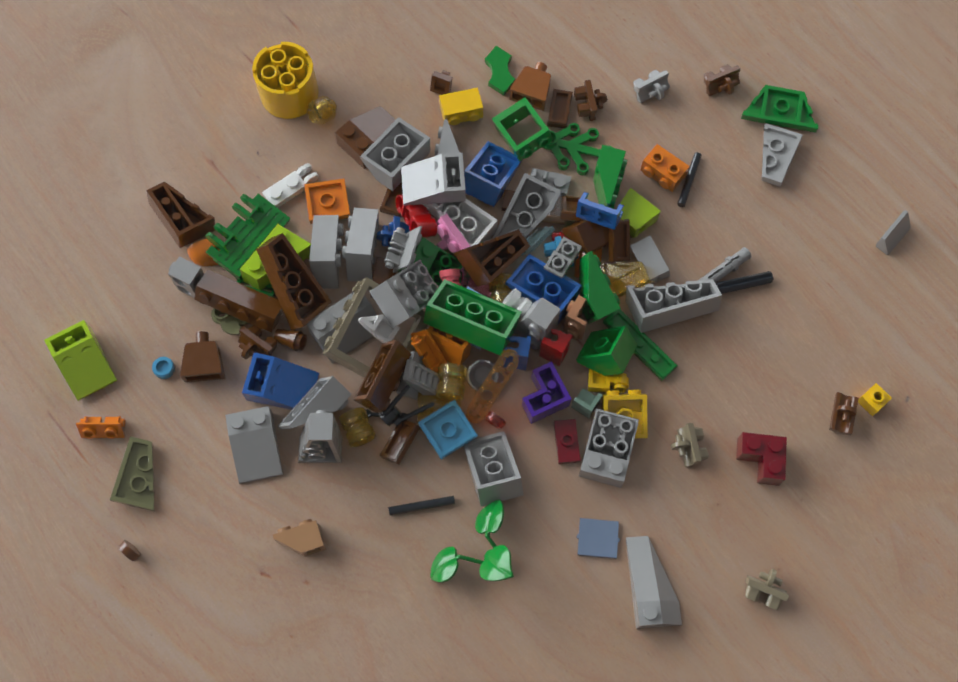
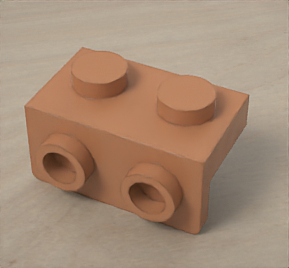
M578 295L576 301L571 300L566 309L567 314L564 318L566 321L563 331L567 335L569 333L572 334L573 339L578 338L582 340L587 322L580 318L583 315L586 299Z

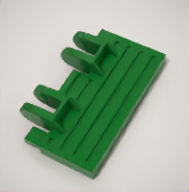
M259 193L253 199L246 194H242L240 197L241 201L253 210L251 213L238 203H234L232 206L233 210L246 221L237 216L227 228L219 223L215 224V230L227 239L225 242L211 232L206 234V238L220 249L218 251L211 245L206 254L238 280L242 277L240 268L276 225L279 224L285 227L290 221V217Z

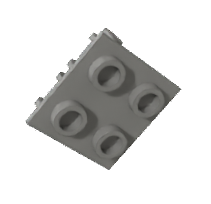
M422 226L408 233H404L405 230L400 227L394 230L391 239L393 242H390L391 247L388 248L384 260L386 263L385 267L393 269V273L413 264L416 258V253H414L416 246L422 238V234H420Z

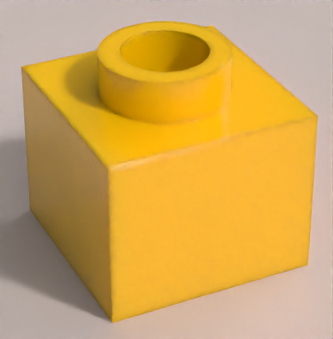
M875 383L859 398L858 403L873 417L892 397Z

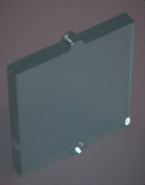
M545 226L537 228L526 239L530 247L521 255L531 254L555 230L554 227Z

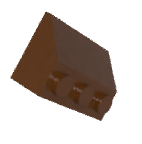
M392 340L382 343L353 399L375 413L385 411L391 402L389 397L392 391L398 388L401 382L399 378L402 372L405 371L407 359L411 356V353L400 341Z

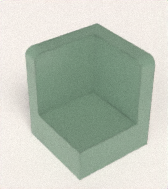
M583 388L579 395L574 398L571 408L589 419L601 402L603 395L598 393L595 396Z

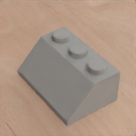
M398 117L360 156V159L378 182L394 191L402 182L401 167L421 161L430 153V137Z
M354 292L306 324L310 334L323 352L328 336L332 337L335 331L333 329L335 321L338 317H342L344 313L342 308L348 299L351 300ZM365 296L337 348L345 354L350 353L374 337L358 322L360 317L377 316ZM328 358V359L331 361L332 364L335 363V361H333L332 359Z

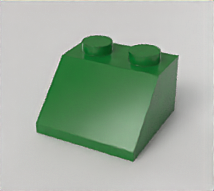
M626 326L593 331L586 340L576 361L604 376L623 374L637 347V343Z

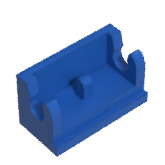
M584 192L578 200L576 217L615 230L623 216L622 209L624 205L619 204L615 210L589 201V199H586L589 193Z
M512 336L509 338V341L517 342L519 346L515 349L512 347L505 348L503 367L526 371L531 337Z

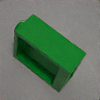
M526 97L492 118L497 131L519 161L529 158L534 152L546 147L553 141L549 128ZM530 115L541 130L517 145L506 130Z

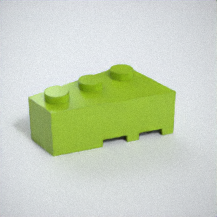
M279 224L261 243L262 245L271 237L283 233L302 261L306 258L310 259L311 244ZM256 250L240 268V272L244 282L260 291L268 284H271Z

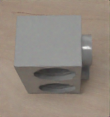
M179 256L177 261L171 264L168 275L179 291L195 298L196 285L203 277L204 272L201 267Z

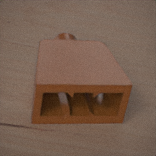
M537 62L535 68L525 66L510 88L509 100L518 102L526 97L533 108L544 111L551 81V74L546 72L547 65Z

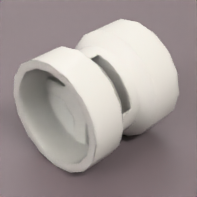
M515 288L507 295L503 304L522 311V317L529 310L532 302L528 298L521 297V292Z

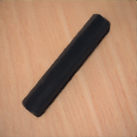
M767 271L717 282L716 285L721 294L769 284L773 282L774 278L772 272Z

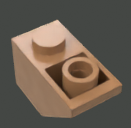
M307 519L300 522L297 527H283L277 530L278 533L273 534V538L278 544L304 557L326 550L321 530L316 520Z

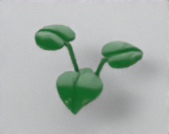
M500 499L485 506L479 512L475 521L476 531L479 534H485L486 539L493 547V549L485 553L484 561L464 555H457L455 547H446L437 554L432 563L431 581L444 583L452 579L458 570V560L481 564L479 569L480 576L486 581H502L514 577L509 548L505 545L497 546L490 537V533H496L503 523L504 506Z

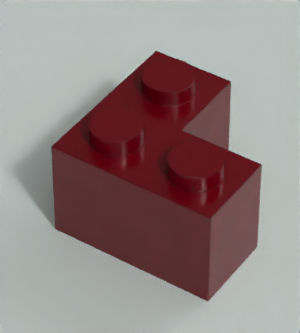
M742 432L737 439L736 460L758 462L757 483L780 486L786 478L787 437Z

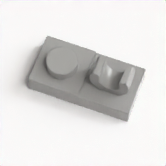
M532 168L531 176L561 190V197L567 196L571 176Z

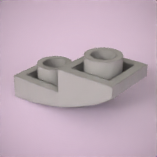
M563 237L544 266V270L563 278L578 256L582 246Z

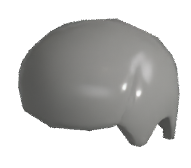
M488 360L475 361L469 366L466 373L467 382L470 387L479 392L492 390L497 385L499 379L498 368Z

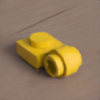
M592 369L588 371V391L607 392V390H610V386H612L614 390H620V393H625L629 388V378L625 373L604 376Z

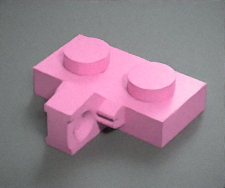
M446 213L441 216L436 224L437 233L442 241L437 246L444 251L449 249L453 254L470 247Z

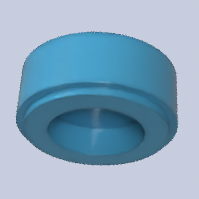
M159 357L153 362L152 371L158 378L167 379L174 374L175 365L170 358Z

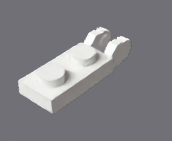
M307 163L263 191L262 194L266 200L279 208L305 191L304 184L316 182L319 175L317 172H314L302 180L301 177L305 176L312 169V166Z

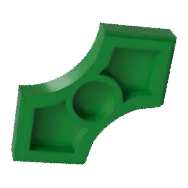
M495 46L485 58V64L492 72L488 86L504 96L516 80L508 70L512 55Z

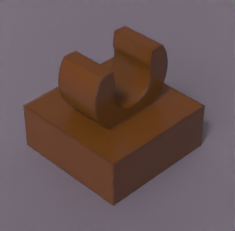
M443 70L439 73L434 71L431 78L430 91L441 95L451 93L453 77L450 76V72Z

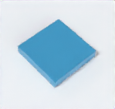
M455 400L418 422L441 460L478 437Z

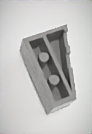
M314 215L309 262L311 273L322 289H339L340 251H342V238L340 236L344 234L343 223H339V215Z

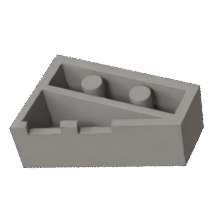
M354 208L353 215L348 218V228L350 230L346 231L345 234L347 246H343L342 258H346L347 280L361 281L366 277L373 280L372 265L375 263L373 255L377 246L376 233L379 229L378 209Z
M540 298L520 317L514 333L523 338L530 336V347L540 349L544 337L551 339L554 336L551 333V329H557L560 308L546 299Z

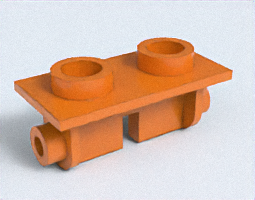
M428 329L411 333V345L414 346L419 356H424L422 361L428 369L437 373L439 366L448 364Z
M85 416L80 419V423H76L81 438H125L122 427H125L126 420L121 418V416L105 417L104 423H102V417Z

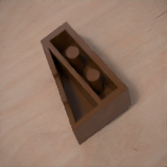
M518 229L454 252V255L478 287L491 283L524 253L530 245Z

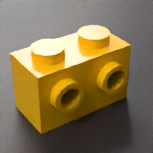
M478 87L439 95L443 121L447 119L449 125H458L461 122L477 121L483 118V105Z

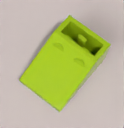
M85 320L44 340L78 401L117 381L93 330Z

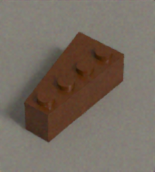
M283 233L271 237L256 249L291 330L304 327L332 302Z

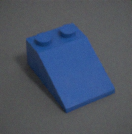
M487 141L464 170L465 193L494 207L502 197L504 189L506 190L522 161H519L515 154Z
M528 254L506 281V285L511 290L515 288L519 290L521 297L528 298L532 304L540 298H544L560 308L559 325L567 314L566 309L571 300L576 301L578 295H580L582 285L566 275L560 278L544 270L546 263Z

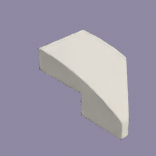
M383 314L360 317L358 319V322L381 343L392 341L400 329L398 326L392 328Z

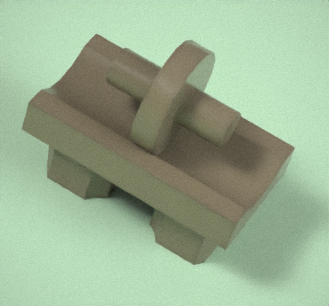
M687 423L685 427L677 430L678 435H675L676 443L671 444L672 450L679 451L680 457H683L685 467H691L709 457L707 449L705 447L699 448L697 442L703 440L704 433L702 428L694 427L693 423Z
M771 569L769 574L760 572L759 578L766 580V582L747 575L745 597L757 602L761 591L769 594L765 605L778 610L783 600L787 601L789 594H787V591L773 586V583L781 586L783 582L782 579L776 577L777 570Z

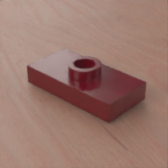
M554 420L558 464L579 463L581 460L576 420Z

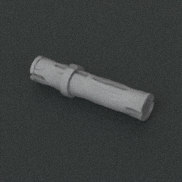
M743 247L733 256L726 257L722 264L699 280L713 279L715 283L720 281L730 272L737 271L741 264L752 258L750 251Z

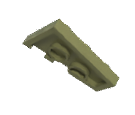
M130 436L110 501L155 512L153 443L151 441Z

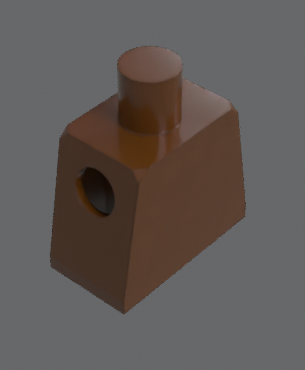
M197 332L196 342L185 344L180 377L185 383L226 379L220 348L216 341H209L208 332Z

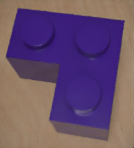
M552 361L532 370L531 379L538 391L522 398V407L531 424L569 407L571 397Z

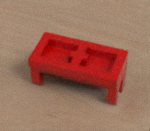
M551 329V333L557 335L558 340L552 341L550 338L544 337L541 342L539 356L549 362L552 361L553 364L560 367L570 349L573 335L570 333L567 335L557 329Z

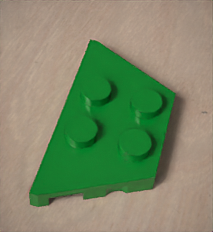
M765 85L741 116V119L792 129L814 133L818 130V124H815L813 120V111L807 103L808 99L805 92Z

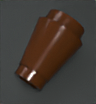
M277 329L274 333V339L286 347L298 351L304 349L307 335L303 334L302 331Z

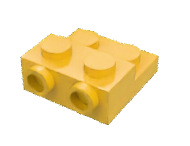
M639 389L628 390V394H620V390H607V394H602V410L638 419L635 439L648 438L646 394H641Z

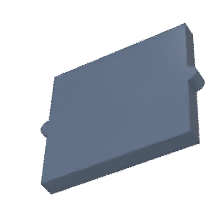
M580 518L579 534L576 536L578 539V555L617 559V548L620 538H618L619 521Z

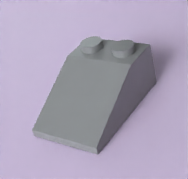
M333 376L320 378L278 427L280 429H291L305 424L309 414L316 413L318 410H327L330 413L338 409L342 410L348 404V398L351 393Z
M266 406L225 415L239 484L283 475L274 417L270 407Z
M504 431L476 438L463 446L481 507L500 499L504 501L524 495L521 476Z

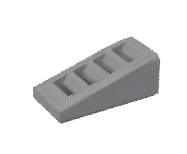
M407 359L403 380L422 395H437L441 376L427 367Z

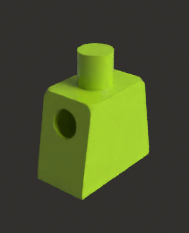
M632 188L628 190L620 203L624 205L621 219H629L630 236L632 238L637 237L658 220L661 212Z

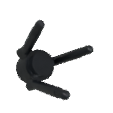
M406 385L392 400L388 408L378 415L389 427L393 423L398 426L403 421L434 406L435 403L431 402L399 417L401 412L395 405L409 390L410 386Z

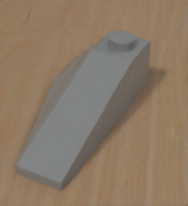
M524 173L493 238L518 229L525 238L553 210L562 191Z
M627 537L626 546L636 629L682 625L678 598L649 537Z

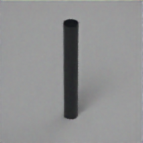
M695 152L677 203L680 207H685L702 157L701 153Z
M453 495L388 507L389 515L453 505L455 500Z

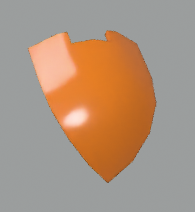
M208 239L197 241L188 247L187 253L195 264L203 267L218 265L212 257L206 254V251L211 245L218 251L220 249Z

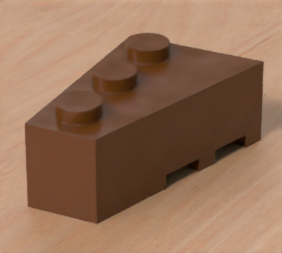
M165 181L146 190L150 206L179 248L206 236L208 232L215 231V217L206 214L197 204L188 201L183 194Z

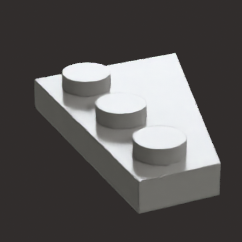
M764 123L761 181L781 187L802 140V134Z

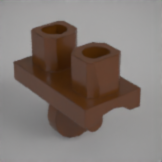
M727 64L721 67L718 74H714L711 71L705 73L704 83L706 84L708 96L722 91L732 94L734 86L740 84L739 72L741 68L738 65L731 67Z
M585 80L584 86L574 88L575 100L585 99L586 102L577 105L578 116H589L590 121L596 120L595 113L597 112V107L598 109L603 108V104L608 100L607 95L600 93L599 89L594 90L593 93L591 80Z
M255 325L248 329L243 326L239 330L241 334L238 340L240 343L239 348L243 350L241 357L248 359L251 356L253 357L254 353L272 356L273 351L277 347V340L271 336H268L264 341L260 339L262 331Z
M839 392L836 393L829 430L852 435L857 413L858 397L847 396Z

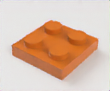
M344 178L304 184L310 224H313L314 215H339V220L349 218L350 210Z

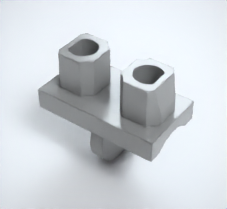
M654 70L648 75L649 79L645 81L640 78L635 80L633 86L637 93V101L642 103L654 96L658 100L663 99L664 91L670 88L668 83L669 73L666 70L661 73Z

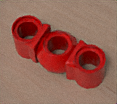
M403 194L397 195V211L404 217L405 223L410 226V231L422 226L420 232L422 237H435L437 234V224L435 219L429 214L427 207L423 204L403 205Z

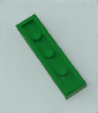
M621 309L611 313L603 320V324L608 329L622 326L628 328L637 343L633 354L661 381L678 367L644 332H640L638 326Z

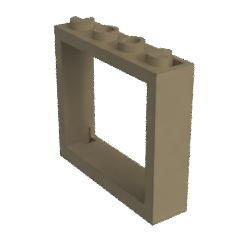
M368 277L357 281L353 287L352 292L354 294L351 300L348 299L342 308L344 313L341 318L338 317L333 325L335 331L332 337L328 336L323 352V355L364 378L370 367L337 348L366 291H370L379 285ZM423 310L412 316L415 320L403 343V346L409 352L415 350L414 346L411 345V333L425 330L427 324L423 323L425 311Z

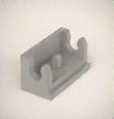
M651 236L630 245L651 284L670 277V270Z

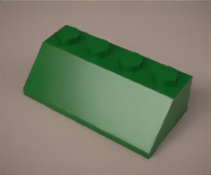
M444 279L426 305L423 323L502 356L505 348L510 343L509 338L513 336L522 311Z

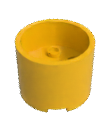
M281 42V44L269 48L265 47L257 54L253 62L252 71L264 108L270 114L283 119H293L308 113L316 104L319 95L313 63L308 52L298 44Z

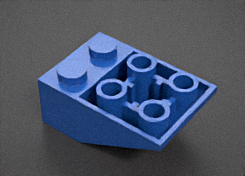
M254 353L242 394L247 401L292 410L315 385L320 373L277 357Z

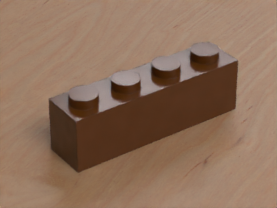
M210 270L206 271L196 285L194 300L234 316L241 321L255 325L260 329L272 333L282 317L283 310L278 299Z

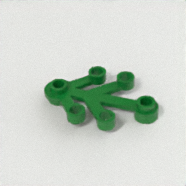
M571 123L567 128L557 133L550 130L553 142L543 148L552 151L558 161V168L560 170H567L569 168V159L564 157L559 149L563 148L567 150L575 162L577 173L582 176L586 175L589 165L583 161L579 153L599 157L601 149L581 144L587 141H596L599 131L596 128H590L586 133L566 141L562 139L569 135L575 137L579 134L580 127L578 124ZM571 128H575L577 131L574 132V131H571L570 129H571ZM590 133H594L596 136L593 137V136H590L589 134H590ZM561 162H566L567 164H566V165H561L560 163H561ZM580 167H585L586 170H580Z

